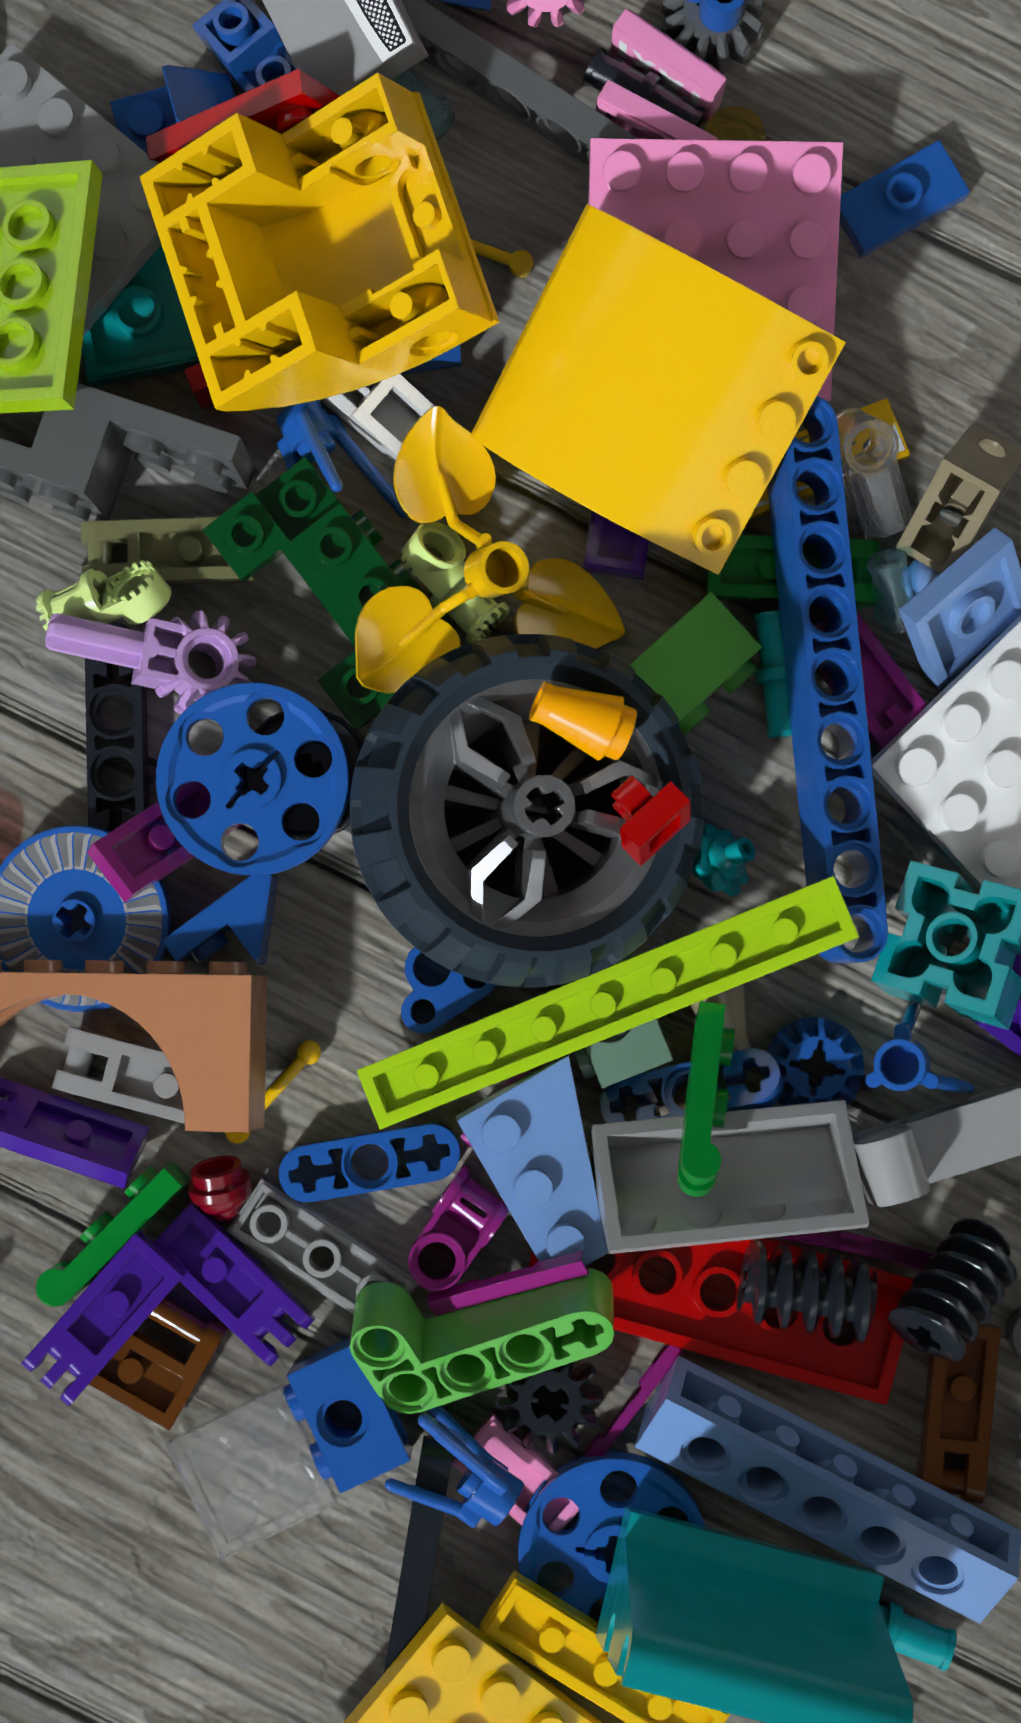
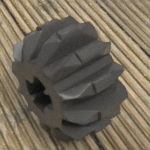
M686 0L662 1L661 12L666 19L662 21L660 31L705 62H712L714 68L722 74L727 71L729 58L743 65L749 58L750 45L760 41L763 25L758 19L763 14V0H745L739 23L727 32H714L702 24L699 17L700 4ZM717 0L720 3L731 2V0Z

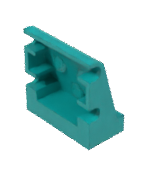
M625 1506L596 1632V1638L603 1651L609 1652L607 1659L615 1674L622 1676V1686L764 1723H913V1698L878 1604L884 1576L869 1568Z

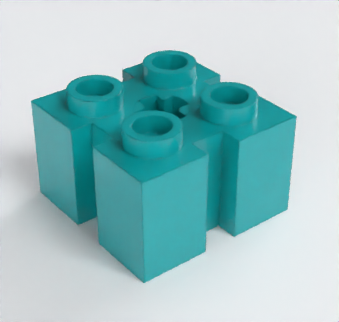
M910 860L895 909L907 922L902 936L888 933L887 943L879 954L871 981L890 996L937 1009L941 994L946 995L944 1002L960 1016L1009 1030L1021 994V978L1012 969L1016 955H1021V889L983 880L979 895L974 894L975 891L959 873ZM964 935H967L970 943L965 951L958 955H954L949 951L954 941L963 943Z

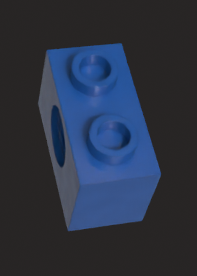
M351 1337L293 1363L286 1375L290 1384L283 1386L287 1404L294 1418L298 1422L306 1419L316 1442L310 1444V1452L323 1480L332 1477L340 1494L409 1462L413 1450V1445L398 1412L385 1405L383 1399L377 1395L353 1358L350 1351ZM339 1400L350 1401L359 1408L362 1421L351 1428L339 1427L331 1420L328 1407Z

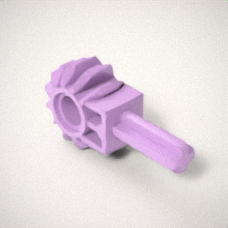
M202 610L195 611L192 614L190 627L179 617L173 618L170 622L149 618L141 628V632L56 613L52 614L48 622L45 636V645L49 650L134 668L131 684L153 688L160 698L167 696L175 690L180 696L175 703L174 710L179 714H182L192 704L193 700L197 701L214 690L233 684L252 683L241 672L256 666V658L254 656L238 654L237 651L249 640L247 634L241 632L230 639L225 634L229 627L230 619L223 615L217 619L212 628H209L207 616ZM201 651L208 654L215 663V677L204 679L195 675L188 664L189 652Z

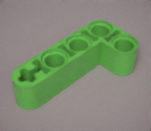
M587 1268L589 1269V1275L535 1288L424 1319L411 1296L402 1287L389 1282L371 1283L362 1288L356 1297L350 1351L373 1389L383 1399L388 1408L398 1413H420L596 1355L606 1350L613 1342L614 1337L613 1286L611 1280L604 1273L593 1268Z

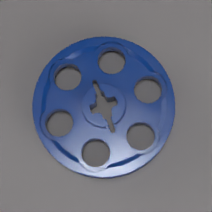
M240 683L222 687L204 695L191 704L177 718L167 733L159 753L156 768V790L160 809L165 822L179 843L197 859L209 866L241 875H269L283 872L302 864L318 853L339 827L346 812L351 788V773L347 752L341 737L330 720L316 706L295 692L264 683ZM264 699L277 701L284 711V721L281 728L270 735L256 733L249 723V713L252 707ZM206 719L214 720L222 728L224 735L223 743L214 754L208 756L198 755L190 746V731L199 721ZM319 741L325 743L332 753L331 767L320 777H307L300 772L297 766V754L306 743ZM279 751L278 756L267 765L268 770L263 777L264 781L269 785L267 791L261 794L252 790L245 796L241 795L233 807L229 808L230 803L240 795V789L245 782L239 774L240 770L245 765L253 769L259 768L262 764L266 765L274 753ZM189 782L202 783L210 793L211 803L209 809L199 818H186L177 808V794L182 786ZM300 803L309 804L314 807L320 820L316 833L311 838L302 841L290 837L284 826V818L287 811L292 806ZM237 824L251 826L259 838V846L256 853L244 861L232 859L224 848V837L227 831Z
M607 1451L604 1456L584 1457L585 1455L557 1468L556 1471L559 1475L550 1482L542 1481L528 1501L525 1508L527 1514L522 1526L520 1525L518 1562L520 1574L541 1586L537 1580V1575L542 1566L552 1561H560L567 1564L574 1574L572 1582L562 1591L549 1592L589 1616L591 1606L595 1601L605 1597L612 1563L605 1562L603 1551L596 1549V1547L607 1546L609 1536H619L625 1506L655 1514L663 1508L676 1507L685 1512L688 1522L705 1526L698 1505L684 1483L666 1467L645 1456L623 1451ZM621 1470L632 1475L636 1481V1489L629 1499L624 1502H613L602 1495L600 1486L607 1474ZM567 1498L578 1506L579 1516L572 1526L556 1532L548 1527L543 1518V1511L551 1500Z

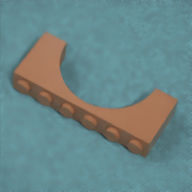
M0 960V1028L22 1010L53 997L68 994L80 995L107 1003L138 1022L163 1051L171 1065L180 1089L184 1109L185 1131L251 1132L264 1128L267 975H248V962H209V975L185 974L186 962L147 961V974H124V961L85 960V973H62L63 960H24V972H2V960Z

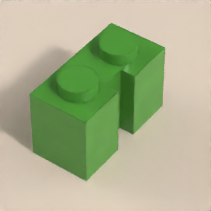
M710 592L629 666L656 693L664 697L679 718L678 724L685 736L712 711L704 703L712 694L723 686L731 695L758 670L751 660L758 654L762 646L718 598Z

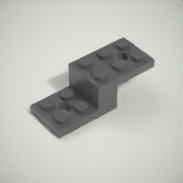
M77 383L74 410L44 411L31 448L0 438V495L23 504H29L31 496L43 499L53 504L51 510L56 514L80 523L88 522L90 515L106 521L110 519L132 453L136 454L134 460L149 469L170 473L172 466L195 473L193 480L198 484L223 493H228L231 485L248 491L256 468L240 436Z

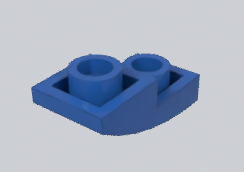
M222 0L192 25L196 34L243 93L296 70L275 25L252 0Z

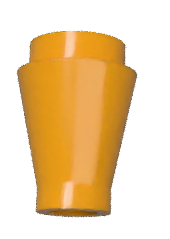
M544 681L535 696L529 720L545 726L597 761H600L603 756L618 760L631 738L637 718V710L624 705L623 696L560 687Z

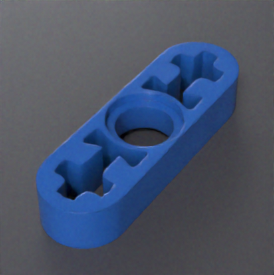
M757 1048L734 1051L730 1067L719 1065L718 1074L723 1073L727 1085L746 1080V1070L752 1067H757L761 1076H770L760 1081L761 1091L756 1093H749L745 1084L726 1087L731 1098L727 1102L726 1112L769 1108L780 1099L784 1087L783 1077L776 1060L768 1052ZM690 1062L643 1072L607 1086L600 1099V1111L605 1122H626L622 1113H616V1111L625 1108V1098L634 1095L639 1104L657 1102L658 1099L653 1090L660 1087L662 1100L669 1114L661 1116V1112L656 1104H651L637 1109L636 1120L684 1116L685 1109L680 1108L675 1103V1092L683 1082L688 1080Z
M428 1122L305 1143L292 1149L283 1158L279 1168V1180L286 1194L300 1202H315L438 1181L449 1176L456 1168L461 1152L460 1142L456 1134L448 1126L437 1122ZM427 1134H435L438 1144L449 1145L450 1154H445L441 1157L439 1168L430 1169L428 1161L421 1158L406 1162L411 1174L402 1176L397 1174L399 1154L392 1139L404 1137V1151L422 1147L424 1136ZM365 1144L378 1145L388 1156L389 1165L386 1173L375 1180H367L360 1177L353 1168L352 1159L354 1152ZM330 1149H343L341 1169L349 1185L337 1186V1173L319 1177L316 1180V1189H307L304 1180L293 1179L292 1170L301 1165V1156L311 1155L312 1163L319 1166L335 1161Z

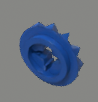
M807 1017L789 1023L774 1036L767 1049V1052L776 1060L783 1077V1092L778 1100L783 1106L845 1100L847 1105L856 1099V1094L866 1076L863 1049L847 1028L826 1018ZM818 1040H821L820 1050L823 1051V1061L832 1064V1067L840 1068V1074L831 1073L830 1076H820L818 1085H814L813 1094H810L811 1085L808 1084V1074L799 1071L797 1067L789 1066L790 1060L800 1062L801 1059H811L814 1049H817Z

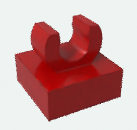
M631 775L611 793V796L616 800L613 803L614 809L626 820L620 827L622 848L640 866L690 822V800L671 781L653 797Z

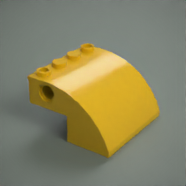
M378 72L283 134L236 113L140 176L214 407L217 410L224 412L252 411L286 407L357 390L421 365L499 323L422 97L417 91L411 92Z
M586 204L470 436L509 463L577 503L719 575L846 342L673 247Z

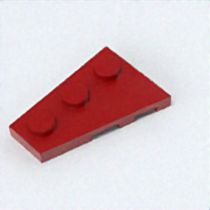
M296 69L147 136L146 143L149 161L163 162L236 113L283 134L339 98L340 95L302 70Z

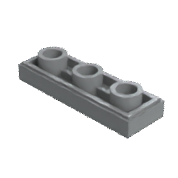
M265 1177L260 1180L227 1231L353 1315L358 1293L362 1288L371 1283H394L402 1287L409 1295L412 1294L418 1285L408 1270L304 1202L294 1200L281 1187ZM318 1246L328 1247L334 1254V1263L330 1266L318 1265L313 1259V1249Z

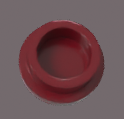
M230 1155L205 1159L194 1165L191 1169L192 1180L187 1187L190 1200L203 1213L212 1215L216 1221L230 1223L232 1218L240 1212L242 1204L251 1194L252 1183L248 1170L242 1168L239 1158Z

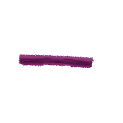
M842 1230L777 1237L868 1256L924 1270V1266L930 1256L935 1254L923 1249Z
M668 1345L661 1350L639 1379V1389L618 1413L604 1435L599 1432L582 1456L605 1455L669 1371L676 1358L683 1352L681 1348Z

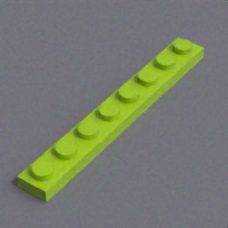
M831 876L356 1071L381 1130L859 938V934L834 876Z

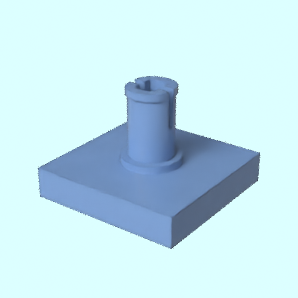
M994 527L941 574L918 560H914L904 573L903 580L907 584L906 588L913 592L915 596L899 609V613L925 680L941 692L1021 615V568L1013 540Z

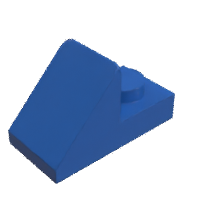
M173 65L162 66L166 82L165 87L110 101L117 129L148 154L147 136L234 98L235 94L230 76L228 74Z
M275 874L250 875L164 938L162 943L175 961L186 962L193 957L198 964H201L229 943L224 934L232 929L258 965H265L268 955L278 877Z

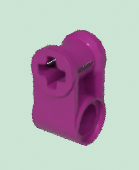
M464 1165L461 1166L431 1211L432 1215L415 1238L409 1252L408 1268L412 1278L421 1287L431 1291H442L450 1288L462 1277L481 1247H485L509 1212L503 1199L470 1178L471 1170ZM460 1198H466L468 1201H470L471 1203L479 1207L481 1210L486 1212V1214L481 1215L480 1213L472 1209L470 1206L462 1202ZM430 1243H444L454 1252L456 1257L455 1263L443 1275H431L420 1265L419 1254Z

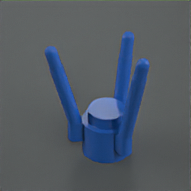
M320 400L291 405L280 412L276 422L284 437L277 442V446L286 462L287 470L299 461V457L302 459L305 456L310 463L317 462L333 491H341L343 483L329 456L336 448L334 442L336 440L396 513L402 518L408 516L402 509L395 490L349 436L337 413L327 415Z
M910 1001L900 1023L894 1029V1039L884 1043L876 1052L873 1061L874 1071L867 1075L864 1082L866 1089L873 1090L883 1084L886 1088L894 1091H907L922 1084L929 1089L937 1088L960 1094L973 1093L975 1088L971 1082L937 1074L930 1070V1056L926 1048L917 1040L912 1039V1030L922 1005Z
M442 1406L426 1410L433 1418L427 1414H421L418 1418L419 1425L468 1467L456 1488V1491L464 1496L463 1502L394 1478L386 1480L385 1488L390 1492L407 1497V1499L454 1515L472 1528H475L481 1518H484L494 1526H498L516 1503L523 1489L524 1482L509 1472V1468L491 1456Z

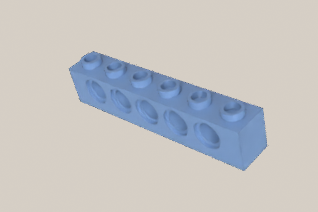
M680 1356L676 1358L647 1403L635 1448L979 1624L1019 1579L1020 1529Z

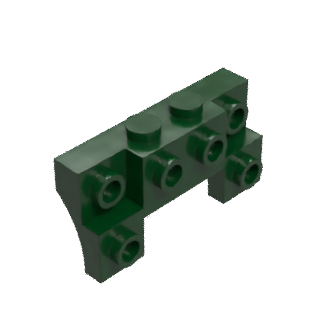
M305 456L256 495L251 491L202 529L238 578L243 582L284 554L354 646L358 616L363 606L372 596L389 587L409 586L418 590L421 589L399 559L388 566L374 547L383 540L380 533L361 509L354 515H349ZM355 651L317 680L355 731H359L376 718L394 694L371 690L360 684L356 677Z

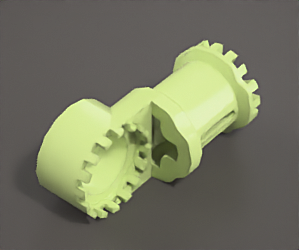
M437 521L428 524L421 523L402 548L401 553L403 555L401 559L402 561L407 560L404 565L408 570L411 567L413 569L411 575L416 576L433 593L429 601L431 606L435 608L439 603L456 594L467 585L464 578L466 548L458 534L447 525ZM424 544H428L427 548L432 549L433 547L437 549L435 553L438 556L442 554L443 558L439 559L435 557L426 549ZM477 595L475 598L467 600L452 609L447 614L467 634L466 642L471 643L485 639L486 635L489 636L492 633L489 626L491 625L496 629L499 626L498 623H501L510 613V608L504 602L498 604L493 598H483Z
M140 560L139 563L142 566L134 562L132 567L126 566L123 568V571L107 577L100 570L89 569L81 574L78 582L59 591L46 589L40 592L36 598V603L38 604L36 605V610L44 613L39 618L40 621L46 619L47 623L43 625L45 631L52 614L56 613L95 622L99 621L104 624L123 618L128 624L136 625L154 617L164 608L171 597V588L152 563L148 560L146 562Z

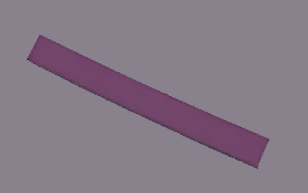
M582 1250L535 1262V1266L515 1270L481 1281L474 1279L453 1285L442 1291L430 1292L427 1304L435 1316H440L520 1292L589 1275V1269L582 1262Z

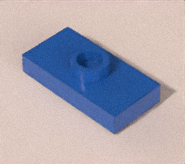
M938 140L841 194L840 224L860 258H863L966 200L970 191L941 141Z

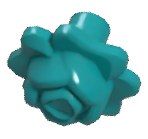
M706 824L703 826L700 852L697 853L691 870L694 876L700 879L711 892L723 891L730 897H735L741 892V886L749 881L745 863L754 859V845L746 837L735 840L729 829L718 830L711 824Z

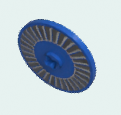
M68 825L49 829L30 837L17 846L0 865V960H2V970L4 972H24V960H63L62 973H85V960L124 961V974H147V961H163L167 948L162 943V940L171 934L170 901L162 879L125 903L86 853L94 842L111 831L94 826ZM83 905L88 910L84 919L91 925V928L85 927L74 932L70 928L73 918L66 910H73ZM70 994L40 1002L56 1009L72 1012L97 1011L111 1007V1005L93 998Z

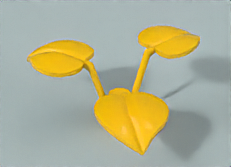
M435 406L422 415L405 436L394 465V489L402 509L412 520L428 524L445 516L451 529L476 545L477 549L469 555L464 565V578L467 585L456 594L439 603L434 609H432L431 603L424 593L409 586L389 587L372 596L363 606L355 628L356 677L360 684L378 692L395 693L421 668L443 654L460 647V638L456 630L440 618L477 595L483 598H495L513 593L515 599L523 602L517 609L514 617L516 634L560 636L573 639L594 649L621 638L625 634V629L616 607L601 585L582 567L565 559L550 558L537 561L529 569L527 556L519 546L507 541L493 543L488 533L481 534L458 518V515L469 516L475 514L486 506L495 489L496 475L492 459L486 448L470 436L471 433L454 421L440 406Z

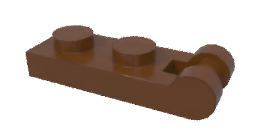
M987 1323L978 1324L980 1332L973 1342L965 1343L967 1351L961 1360L952 1362L929 1354L920 1456L915 1471L916 1477L949 1494H958L960 1499L965 1502L981 1504L986 1493L1001 1334L1000 1327ZM945 1452L964 1454L960 1469L943 1467Z

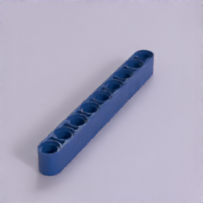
M816 396L802 422L808 431L809 443L802 442L794 436L767 488L806 887L831 876L835 877L834 863L839 855L848 860L852 869V877L846 887L840 884L837 879L836 882L853 923L857 928L859 934L858 941L852 950L847 949L844 944L821 952L819 955L832 963H859L875 959L883 951L888 938V924L838 421L831 405L826 400ZM797 481L804 482L813 490L815 506L808 505L799 497L796 489ZM803 543H809L820 553V569L814 568L805 560L802 552ZM810 605L819 607L825 613L827 618L826 632H821L811 623L809 618ZM817 667L825 669L832 677L834 685L831 696L823 693L816 684L815 671ZM825 729L834 733L838 739L840 749L836 759L828 756L823 750L821 738ZM831 792L838 794L845 803L846 813L841 823L834 820L829 814L827 805Z

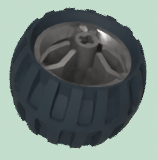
M545 634L501 635L468 643L436 658L410 677L384 705L365 738L354 770L350 795L352 842L361 874L377 906L391 925L425 956L451 971L486 983L512 987L553 986L588 977L624 959L644 944L666 917L673 912L687 888L686 882L695 857L700 852L704 820L701 818L700 798L702 779L696 755L691 752L678 724L679 718L664 697L656 693L642 680L631 666L608 652L599 651L565 637ZM544 681L560 687L623 696L624 705L637 710V718L631 738L618 760L603 756L600 761H597L545 726L529 720L535 696ZM494 731L507 772L470 749V744L478 737ZM540 731H544L565 742V749L540 775L536 776ZM585 760L592 772L566 785L562 780ZM452 770L457 771L493 795L489 797L447 785ZM631 775L653 797L671 781L690 800V822L642 866L622 848L620 827L626 820L614 809L613 803L616 800L611 796V793ZM509 778H510V781H511V784H512V785H510L509 783H507V780H508ZM597 788L600 789L603 813L592 810L575 812V796L586 794ZM444 806L469 812L481 810L483 811L484 823L449 837L445 823ZM568 826L599 835L600 839L596 849H593L564 829ZM492 834L494 838L464 866L456 853ZM517 846L513 894L509 896L488 887L483 881ZM544 846L579 868L580 873L559 889Z

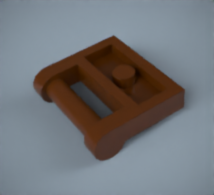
M164 1298L149 1315V1318L196 1345L189 1359L186 1360L140 1332L135 1331L89 1385L170 1431L229 1328L214 1318L209 1323L169 1299Z

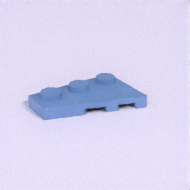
M568 1054L544 1064L456 1116L458 1124L538 1261L583 1250L582 1262L586 1266L608 1253Z

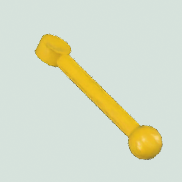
M471 239L476 254L508 265L510 272L514 276L526 277L532 271L533 258L529 252L518 250L511 254Z
M306 1040L299 1045L297 1057L265 1091V1110L306 1065L315 1064L319 1061L321 1047L318 1043ZM225 1132V1135L230 1142L239 1144L246 1141L250 1137L251 1132Z

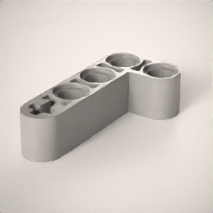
M1021 1081L852 1134L865 1201L875 1207H887L911 1201L928 1194L931 1191L929 1185L931 1183L1020 1156Z

